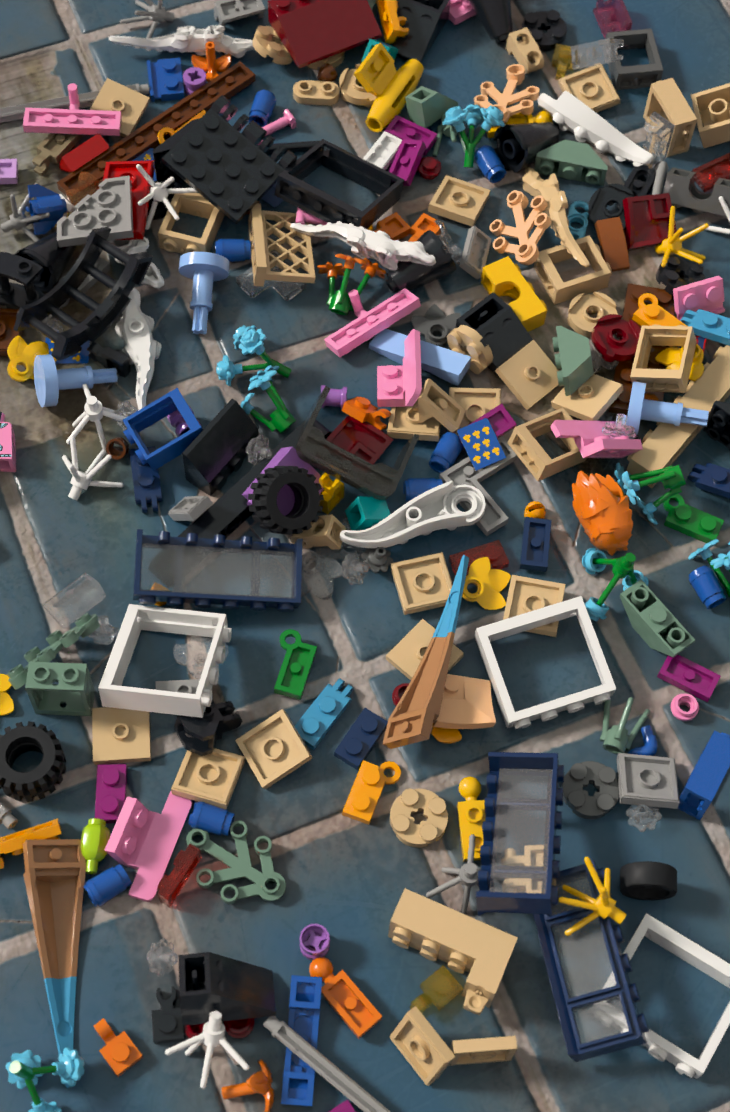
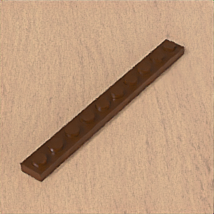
M241 61L76 171L58 181V189L74 203L98 187L103 181L106 162L132 161L150 148L155 149L160 145L157 135L162 128L169 127L176 131L201 111L205 110L207 112L221 95L229 99L255 82V74ZM168 133L163 135L165 140L171 137Z

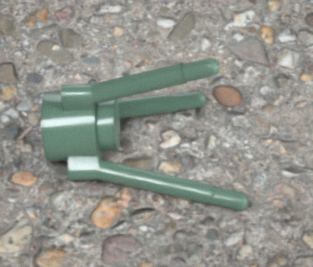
M445 113L441 117V125L437 126V140L433 151L434 157L438 155L443 134L451 137L452 142H456V135L459 134L465 152L466 146L460 132L456 131L455 126L442 124L446 118Z
M632 697L627 701L619 726L613 725L611 729H609L611 699L604 701L603 728L600 741L604 742L603 748L611 753L618 754L625 753V750L629 751L634 738L650 714V710L646 709L628 736V730L625 726L634 701Z

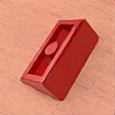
M100 133L96 134L62 156L59 168L63 171L74 172L109 149V145Z

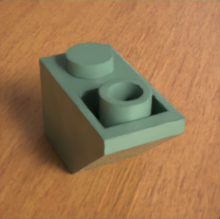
M423 86L405 97L409 121L424 128L431 126L439 120L450 108L458 107V102Z

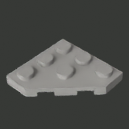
M130 176L104 179L98 185L99 189L93 195H86L74 206V212L68 217L63 216L58 220L57 242L59 247L86 244L92 229L103 227L111 229L107 241L134 237L132 183Z

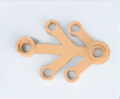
M519 64L507 67L506 78L508 82L502 94L494 87V83L489 81L483 82L480 85L481 95H477L474 98V105L487 109L492 105L487 97L490 96L498 103L492 106L497 107L503 112L502 120L504 123L509 120V116L514 114L528 115L533 113V101H536L539 97L538 87L529 86L526 90L513 94L516 86L520 85L525 79V68ZM521 101L520 104L507 108L508 105Z
M515 190L508 194L507 205L514 213L516 228L507 226L500 219H497L491 223L490 231L495 236L504 235L519 239L520 245L510 244L501 236L495 239L493 248L500 254L509 253L515 255L516 260L521 264L531 265L539 257L537 243L544 231L551 225V219L546 213H542L547 208L548 203L542 196L533 198L531 201L533 210L527 220H525L524 209L528 206L529 200L521 191ZM536 225L537 227L535 231L529 238L530 231L532 230L533 226Z

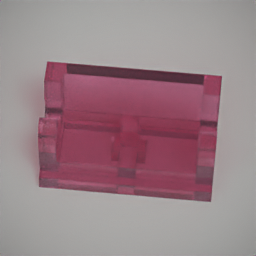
M597 0L593 13L605 39L607 32L631 30L632 20L623 0Z

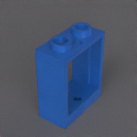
M178 388L123 419L127 427L123 431L131 445L137 444L139 449L135 453L143 465L148 463L153 471L181 455L203 431ZM178 410L190 430L150 453L139 432Z
M714 730L679 796L680 803L678 809L698 820H701L730 767L729 734L719 733Z

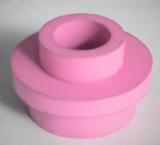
M679 694L671 702L672 714L681 721H690L699 712V704L696 698L690 694ZM680 705L687 706L689 711L681 710Z

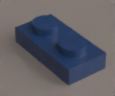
M525 517L520 569L547 571L552 520Z
M364 708L334 751V756L359 770L362 761H365L386 730L388 721Z

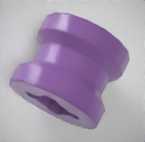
M192 67L183 73L184 91L187 95H190L206 84V73L203 69Z

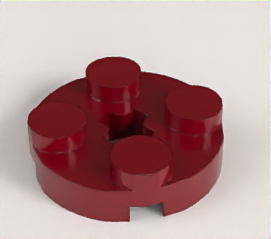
M610 314L601 317L591 333L592 343L605 361H627L635 357L641 329L631 319L627 322L621 319V315ZM613 335H615L617 338L621 337V341L614 339Z

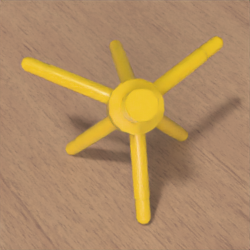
M671 206L668 238L664 239L662 244L655 246V252L658 255L664 253L661 267L664 268L666 266L669 256L673 254L698 264H703V260L706 257L682 248V242L707 229L709 224L706 223L679 237L684 229L681 227L674 234L675 206Z
M585 857L584 861L600 895L597 899H594L566 884L562 885L564 891L584 901L559 897L558 901L560 903L594 911L565 931L566 936H570L599 916L603 919L609 916L618 924H621L627 915L615 906L616 901L610 897L611 870L609 868L605 869L603 886L589 857Z

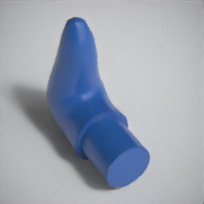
M650 725L641 728L644 746L633 748L628 754L648 756L656 754L658 750L656 735H654Z

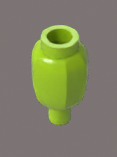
M89 819L88 825L82 831L81 852L86 860L87 874H97L98 862L107 855L105 848L110 838V830L106 827V821L103 819Z

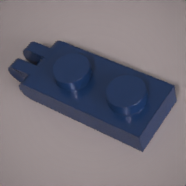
M151 446L147 447V449L152 453L156 450V447ZM139 448L129 449L136 505L141 504L142 513H148L147 503H152L153 512L158 511L157 502L163 501L159 469L157 468L153 471L148 463L144 465L141 463L135 453Z
M707 463L705 466L700 464L693 466V472L689 473L688 479L694 482L697 488L730 499V469Z

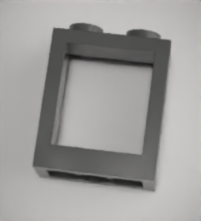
M652 29L607 32L604 53L615 90L650 87L652 83L661 80L663 67ZM646 49L649 64L622 67L617 50Z

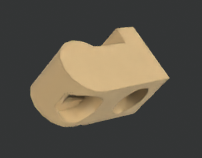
M528 28L509 33L505 49L509 55H514L519 65L525 68V74L543 68V55Z
M333 514L318 516L317 522H310L312 527L309 530H302L303 533L293 534L291 537L293 544L297 538L303 539L302 548L305 549L312 548L313 546H328L331 550L341 549L340 532L346 530V527Z

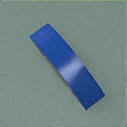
M292 975L288 1026L317 1050L322 977ZM286 1047L281 1104L312 1106L315 1070Z

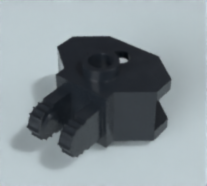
M212 700L210 707L205 708L203 718L176 715L177 719L174 730L186 750L200 756H205L213 752L216 741L222 739L224 732L238 728L243 721L239 714H233L235 708L232 702L225 701L224 703L215 704Z

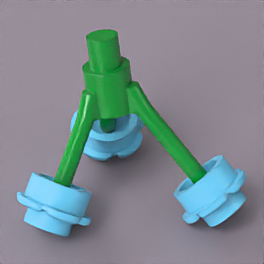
M595 548L586 550V554L582 557V565L586 568L587 573L595 574L596 572L603 571L606 565H612V572L614 574L599 599L590 597L588 602L584 603L590 619L598 621L599 618L603 620L607 618L605 614L609 607L604 601L620 578L623 579V591L639 580H642L647 586L649 585L648 578L640 571L634 570L636 557L633 553L629 552L620 558L607 559L605 553Z

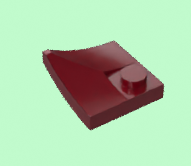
M669 193L627 197L622 200L628 251L662 244L663 240L668 238L670 208L672 206ZM674 222V234H675L676 231H677V229H676V224H675V222Z
M348 415L323 442L321 448L363 479L394 439L367 422L362 423Z

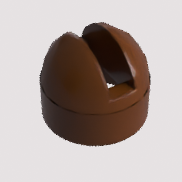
M325 63L318 70L317 78L319 81L333 82L337 79V72L330 64Z
M120 437L111 439L106 445L107 454H110L113 459H121L126 456L129 451L127 440ZM114 443L123 446V448L114 446Z

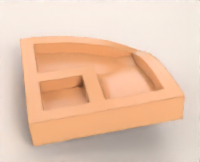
M447 674L440 714L434 721V727L449 729L493 727L496 719L492 706L491 681Z

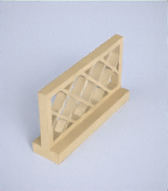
M257 203L250 210L248 226L254 286L264 287L265 280L315 283L316 277L310 235L297 232L290 227L291 222H296L297 213L262 211L261 203ZM266 220H274L277 224L272 225ZM285 227L291 232L285 234L279 229ZM271 234H274V235L277 236L279 239L276 240V241H274V240H272L271 238H269L268 236H270ZM298 236L301 239H303V241L298 243L292 238ZM287 243L292 248L287 250L281 245ZM276 250L281 255L275 257L269 252ZM299 251L300 253L305 255V257L300 259L294 254ZM285 259H289L294 264L288 266L283 261ZM274 266H277L283 271L275 272L270 271V269ZM301 267L308 274L299 273L296 270Z

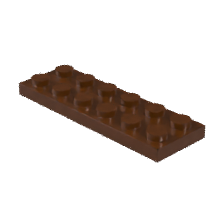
M628 283L622 316L623 320L627 322L630 319L632 320L634 312L639 309L638 299L645 293L655 295L658 299V305L674 316V296L667 293L665 289ZM645 300L644 304L648 305L652 304V302ZM652 345L647 369H666L667 366L657 362L655 357L663 350L669 348V346ZM634 358L627 361H616L613 381L622 384L624 391L609 407V412L628 415L633 385L630 375ZM645 391L644 399L663 402L664 392Z

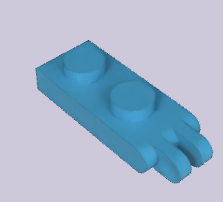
M702 309L697 310V312L686 310L684 317L680 321L687 326H692L695 335L730 346V318Z
M341 678L333 686L331 684L326 685L295 725L305 745L313 750L352 701L349 695L354 687L348 684L341 692L340 689L345 683Z

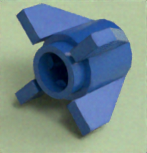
M39 184L27 185L29 198H35L34 200H29L26 212H30V216L50 213L49 217L33 222L34 235L46 234L67 213L66 201L61 199L59 194Z

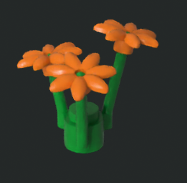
M336 254L335 257L345 259L344 267L342 263H337L333 266L332 263L327 262L326 265H318L317 269H320L318 271L319 274L328 273L329 297L327 305H329V311L339 315H348L349 311H353L349 295L345 291L355 262L361 264V269L365 270V276L357 288L359 296L370 278L377 275L384 279L386 271L379 268L378 263L374 262L372 264L367 258L359 259L344 254ZM337 275L343 276L341 288L334 294L335 279H337Z

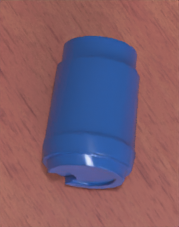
M260 90L256 93L249 113V122L254 120L261 127L267 125L276 105V97L272 92Z
M484 145L475 151L474 161L490 183H497L505 177V167L493 147Z
M218 239L215 241V254L224 256L229 262L251 260L250 240Z
M446 432L440 437L429 461V466L434 471L442 473L453 466L464 447L457 434Z
M408 478L403 482L405 502H409L420 494L443 484L442 479Z
M707 565L701 566L689 574L690 584L707 609L717 607L727 599L711 567Z
M199 801L194 803V810L190 814L188 825L193 829H201L220 836L221 834L229 836L230 826L234 822L235 814L228 812L226 809Z
M118 864L89 879L83 887L87 891V895L93 905L100 907L126 890V887L131 885L132 882L122 865Z

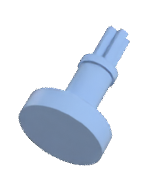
M189 252L180 256L179 273L184 277L193 279L190 309L194 310L192 325L194 334H207L208 312L212 311L213 281L224 280L229 276L230 262L219 254Z
M51 354L36 355L34 360V384L41 407L56 406L59 390L83 388V384H87L88 388L92 389L93 384L113 383L118 380L116 368L92 370L91 366H84L81 368L56 369V364Z
M633 381L625 433L638 435L640 420L674 424V426H680V423L707 426L709 411L685 408L683 403L676 404L644 399L646 383Z

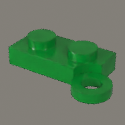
M679 494L673 495L663 502L664 509L669 512L664 526L704 543H709L717 538L725 520L685 504L683 497ZM670 500H675V501H677V502H678V506H675V507H674V506H671V505L669 504V501H670Z
M288 629L280 635V646L286 650V654L274 687V693L301 700L317 653V646L302 643L299 632ZM287 637H294L296 639L293 644H288L285 640Z

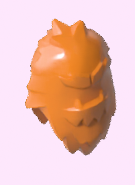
M583 471L578 472L576 483L572 484L574 498L572 506L585 530L584 533L589 536V541L596 548L607 551L611 556L616 551H627L628 540L632 536L633 528L632 510L629 509L628 495L625 496L620 485L608 474L605 478L598 473H595V475L592 473L588 476Z

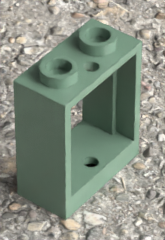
M29 661L25 689L35 714L92 716L95 689L87 664ZM62 703L67 704L64 708L60 707Z

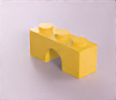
M509 256L483 267L482 285L489 295L494 292L498 297L509 296L515 299V301L508 303V306L511 307L527 332L544 325L547 314L545 302L537 297L532 284L525 280L519 266L516 263L514 264Z

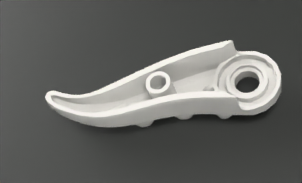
M564 91L557 100L544 93H541L538 97V107L552 115L553 120L558 123L559 129L562 132L569 130L574 133L578 142L583 143L587 141L594 145L597 152H608L614 155L617 161L627 160L636 167L650 164L654 159L651 153L632 142L568 91Z
M453 480L413 498L371 528L360 531H341L340 540L356 547L386 548L397 544H405L411 538L419 535L426 536L431 534L432 531L446 528L451 531L460 526L473 525L484 515L486 508L485 498L481 491L474 486L466 484L453 486ZM461 501H467L472 505V508L469 511L462 512L458 510L457 504Z

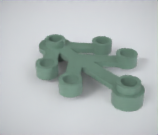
M89 613L82 615L74 622L77 626L63 634L59 629L46 638V641L49 643L48 647L40 651L36 646L24 655V658L28 663L29 661H52L63 647L67 648L74 644L80 636L84 638L94 632L100 626V623L97 621L99 617L97 614L90 616ZM19 664L7 673L9 676L8 681L15 690L26 684L28 665L23 667Z
M235 821L230 826V834L235 840L238 857L212 842L207 831L192 829L187 834L186 842L191 852L195 854L206 852L230 867L217 871H211L207 868L199 870L196 874V881L199 887L207 889L213 884L240 878H247L254 883L239 888L232 884L223 886L221 889V899L224 903L234 904L237 900L260 896L263 900L272 902L279 900L284 895L286 882L282 875L274 872L270 853L272 842L267 836H260L254 842L255 852L260 855L261 873L251 865L246 840L248 830L247 825L243 821ZM236 827L244 829V832L239 835L233 831ZM201 835L203 840L200 843L193 842V837ZM261 842H266L269 845L265 850H260L257 846ZM204 874L211 877L207 883L200 881V877ZM270 881H273L277 884L276 888L273 890H269L265 887L266 884ZM228 890L235 892V896L231 899L224 896Z

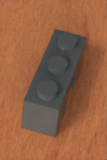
M672 167L667 173L663 194H670L672 206H675V208H681L682 206L691 208L696 213L709 212L715 214L718 218L727 219L719 197L722 196L730 210V180L719 178L714 184L713 192L705 194L698 191L695 186L696 172Z

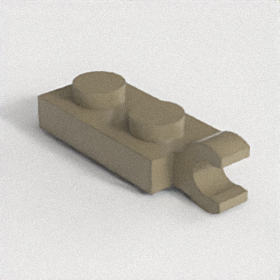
M50 133L37 147L38 155L32 161L33 164L37 165L34 172L41 176L44 175L49 168L50 162L58 164L61 161V157L66 155L84 135Z

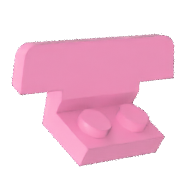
M413 329L404 340L405 357L403 358V365L377 366L378 407L414 406L422 390L420 331Z
M554 420L551 425V430L556 438L574 439L583 458H624L643 450L641 439H633L637 435L625 433L626 423L622 421Z
M170 791L162 813L159 814L149 811L136 798H126L105 851L119 864L138 870L128 893L131 898L146 902L154 899L192 805L190 799L173 795Z

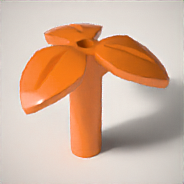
M211 41L205 44L206 58L198 55L191 56L193 66L207 72L206 82L219 75L217 72L226 71L232 60L231 54H226L216 59L215 44Z
M263 1060L258 1061L262 1071L254 1073L246 1082L222 1087L224 1100L259 1093L265 1098V1112H270L272 1108L274 1089L271 1087L273 1078Z

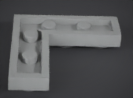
M503 436L499 437L498 441L505 453V459L475 471L468 456L442 472L439 476L443 484L453 480V486L466 484L474 486L481 491L485 498L486 508L484 515L476 524L486 536L506 525L509 520L507 515L480 484L486 478L518 459V456ZM467 501L459 502L465 511H469L472 508V505Z

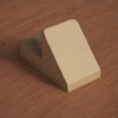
M430 378L425 381L418 398L419 422L422 423L434 417L450 432L458 430L466 410Z

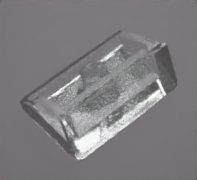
M84 573L45 602L43 607L62 628H66L105 599L106 594L98 581L89 574Z

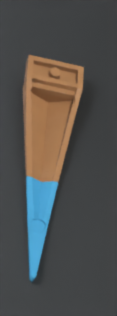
M463 555L448 600L427 650L407 689L388 719L382 744L390 749L428 740L432 732V724L440 714L469 563V557Z
M81 839L26 840L23 843L25 873L23 875L58 1052L62 1054L64 1048L69 1047L73 1050L77 964L86 860L81 852Z

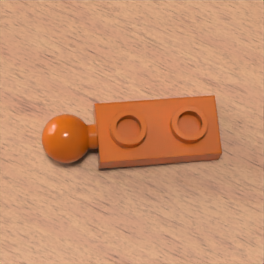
M317 957L310 963L309 973L311 977H322V982L325 983L322 987L321 995L358 1039L382 1020V1015L343 970L334 976L333 965L325 957Z

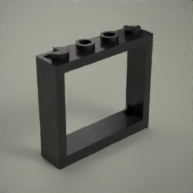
M322 139L278 175L274 196L327 223H337L340 221L368 229L400 200L404 179ZM320 165H323L380 194V196L366 209L361 211L302 180Z

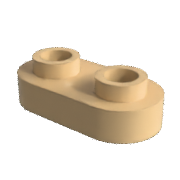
M301 80L293 86V98L300 104L329 106L338 102L339 87L330 81Z

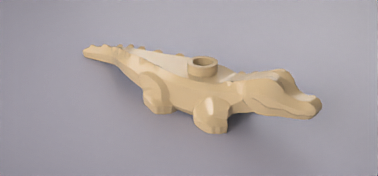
M527 167L525 175L522 177L524 182L523 190L534 197L542 196L547 201L548 205L543 213H546L551 219V229H554L555 236L560 238L561 245L567 248V252L572 254L579 264L585 268L589 267V261L569 230V220L566 215L568 201L565 192L559 191L556 175L551 174L549 179L543 180L538 172L531 167Z

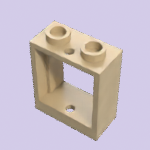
M673 78L652 83L643 115L644 119L667 157L687 152L697 122L695 114Z
M199 193L174 194L171 205L177 214L182 212L209 220L202 237L197 238L171 231L176 220L168 210L158 231L160 248L168 252L181 254L210 252L225 214Z
M590 235L575 241L586 255L595 272L567 282H563L554 266L556 263L573 258L572 254L567 252V248L564 245H558L539 251V257L534 263V269L554 305L573 299L581 293L585 292L586 295L608 287L609 279L612 275L611 267L608 262L604 261L601 256L600 247L593 242Z
M642 325L630 375L632 383L633 381L646 383L645 391L686 393L697 343L693 327L685 325ZM652 345L684 346L679 370L647 369Z
M563 407L516 426L508 441V445L537 481L586 460V458L582 457L573 438H560L570 452L554 459L549 457L535 439L552 431L551 425L554 420H574Z

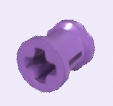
M322 385L320 408L335 406L342 409L347 401V387L330 389L326 388V385Z

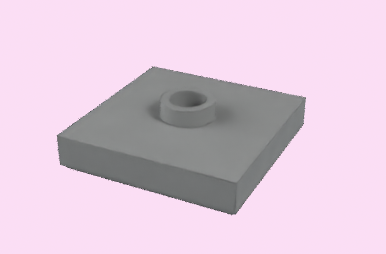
M618 753L617 772L620 804L678 809L680 801L675 758Z

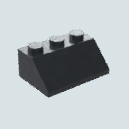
M233 398L182 453L186 480L209 496L216 490L223 488L227 477L233 471L239 470L243 464V459L249 453L255 452L260 443L257 426Z

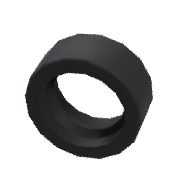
M642 861L628 863L620 869V892L624 896L638 900L669 899L677 894V870L671 865L660 862Z

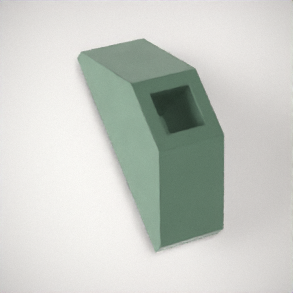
M565 139L538 152L534 170L544 175L555 174L556 177L604 186L608 166L589 144Z
M556 326L557 337H552L554 352H559V354L554 355L556 369H562L557 371L559 386H564L565 396H570L594 374L589 338L563 326Z
M639 580L620 593V599L633 629L650 648L675 657L695 642L691 634L642 580Z

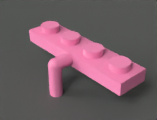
M74 83L68 85L69 109L25 108L24 132L96 135L100 133V135L120 136L121 111L79 110L78 89Z
M404 288L367 312L363 309L358 290H351L348 295L354 313L358 318L325 338L324 341L332 352L338 357H342L421 306L420 300Z

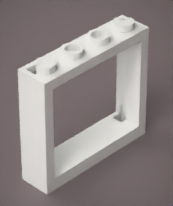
M582 596L476 628L474 637L507 729L514 726L515 729L526 728L531 725V721L539 718L543 722L558 717V712L568 710L569 713H574L585 708L584 704L593 701L595 705L602 704L604 701L610 700V696L616 691V686ZM577 616L602 685L515 712L490 642Z
M129 604L98 687L102 707L203 718L205 708L210 707L212 702V686L218 683L219 663L223 664L225 660V644L231 640L232 628H228L226 614ZM141 630L213 638L195 694L121 686Z
M647 913L623 954L627 953L631 960L645 936L730 988L729 963ZM613 971L603 989L616 986ZM607 1000L594 1003L590 1012L601 1021L602 1025L606 1027L612 1025L622 1033L629 1031L623 1012L608 1004ZM730 1001L699 1059H696L650 1029L649 1032L645 1033L647 1043L642 1045L649 1049L648 1053L660 1061H665L666 1059L674 1064L676 1071L681 1075L684 1073L690 1078L698 1079L704 1073L730 1024Z

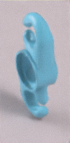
M584 201L573 202L568 210L569 230L574 239L583 238L586 234L589 205ZM582 207L587 212L579 213L575 209ZM579 222L583 227L575 229L571 227L570 223Z

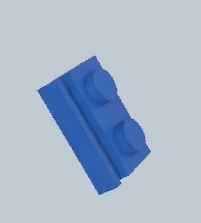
M180 58L158 59L157 62L150 63V60H147L151 102H155L154 99H161L162 101L184 99Z

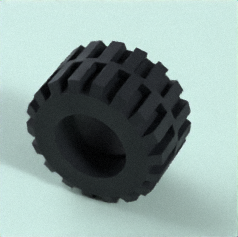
M274 466V468L265 469V474H259L256 477L258 483L251 484L250 488L253 489V494H248V500H252V505H249V511L255 512V515L252 516L254 521L261 522L259 526L269 530L268 532L292 535L303 533L302 530H309L312 527L310 522H317L319 517L316 514L317 512H322L323 506H319L320 501H324L323 495L319 494V490L322 489L320 483H314L317 478L313 474H307L308 470L298 468V466ZM287 484L294 493L295 502L292 510L284 516L278 509L277 495L279 490Z
M22 722L16 723L17 728L11 730L9 726L4 729L6 734L3 736L0 734V789H3L4 793L9 797L13 795L14 799L18 801L25 797L27 802H32L35 796H38L41 800L45 798V792L49 791L52 794L56 790L55 783L60 785L63 781L61 774L66 772L65 755L55 733L52 730L48 731L45 725L40 724L37 728L35 722H28L27 726H23ZM36 751L43 754L42 762L32 771L21 773L12 769L16 758L25 752Z

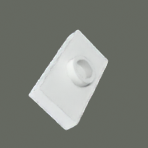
M384 131L363 159L387 170L396 156L402 139Z

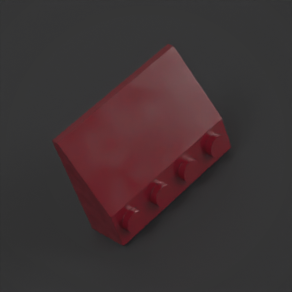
M268 0V21L298 68L368 43L369 39L376 40L382 37V33L367 0Z

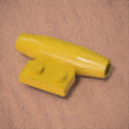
M382 43L372 48L353 74L367 93L370 92L377 96L366 119L367 127L373 132H381L391 123L396 115H399L406 105L405 97L416 90L424 71L422 63L416 59L408 60L396 71L395 61Z

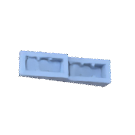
M384 329L375 335L369 344V349L403 365V358L405 357L404 340L407 338V335ZM420 340L421 369L458 387L470 368L471 357Z

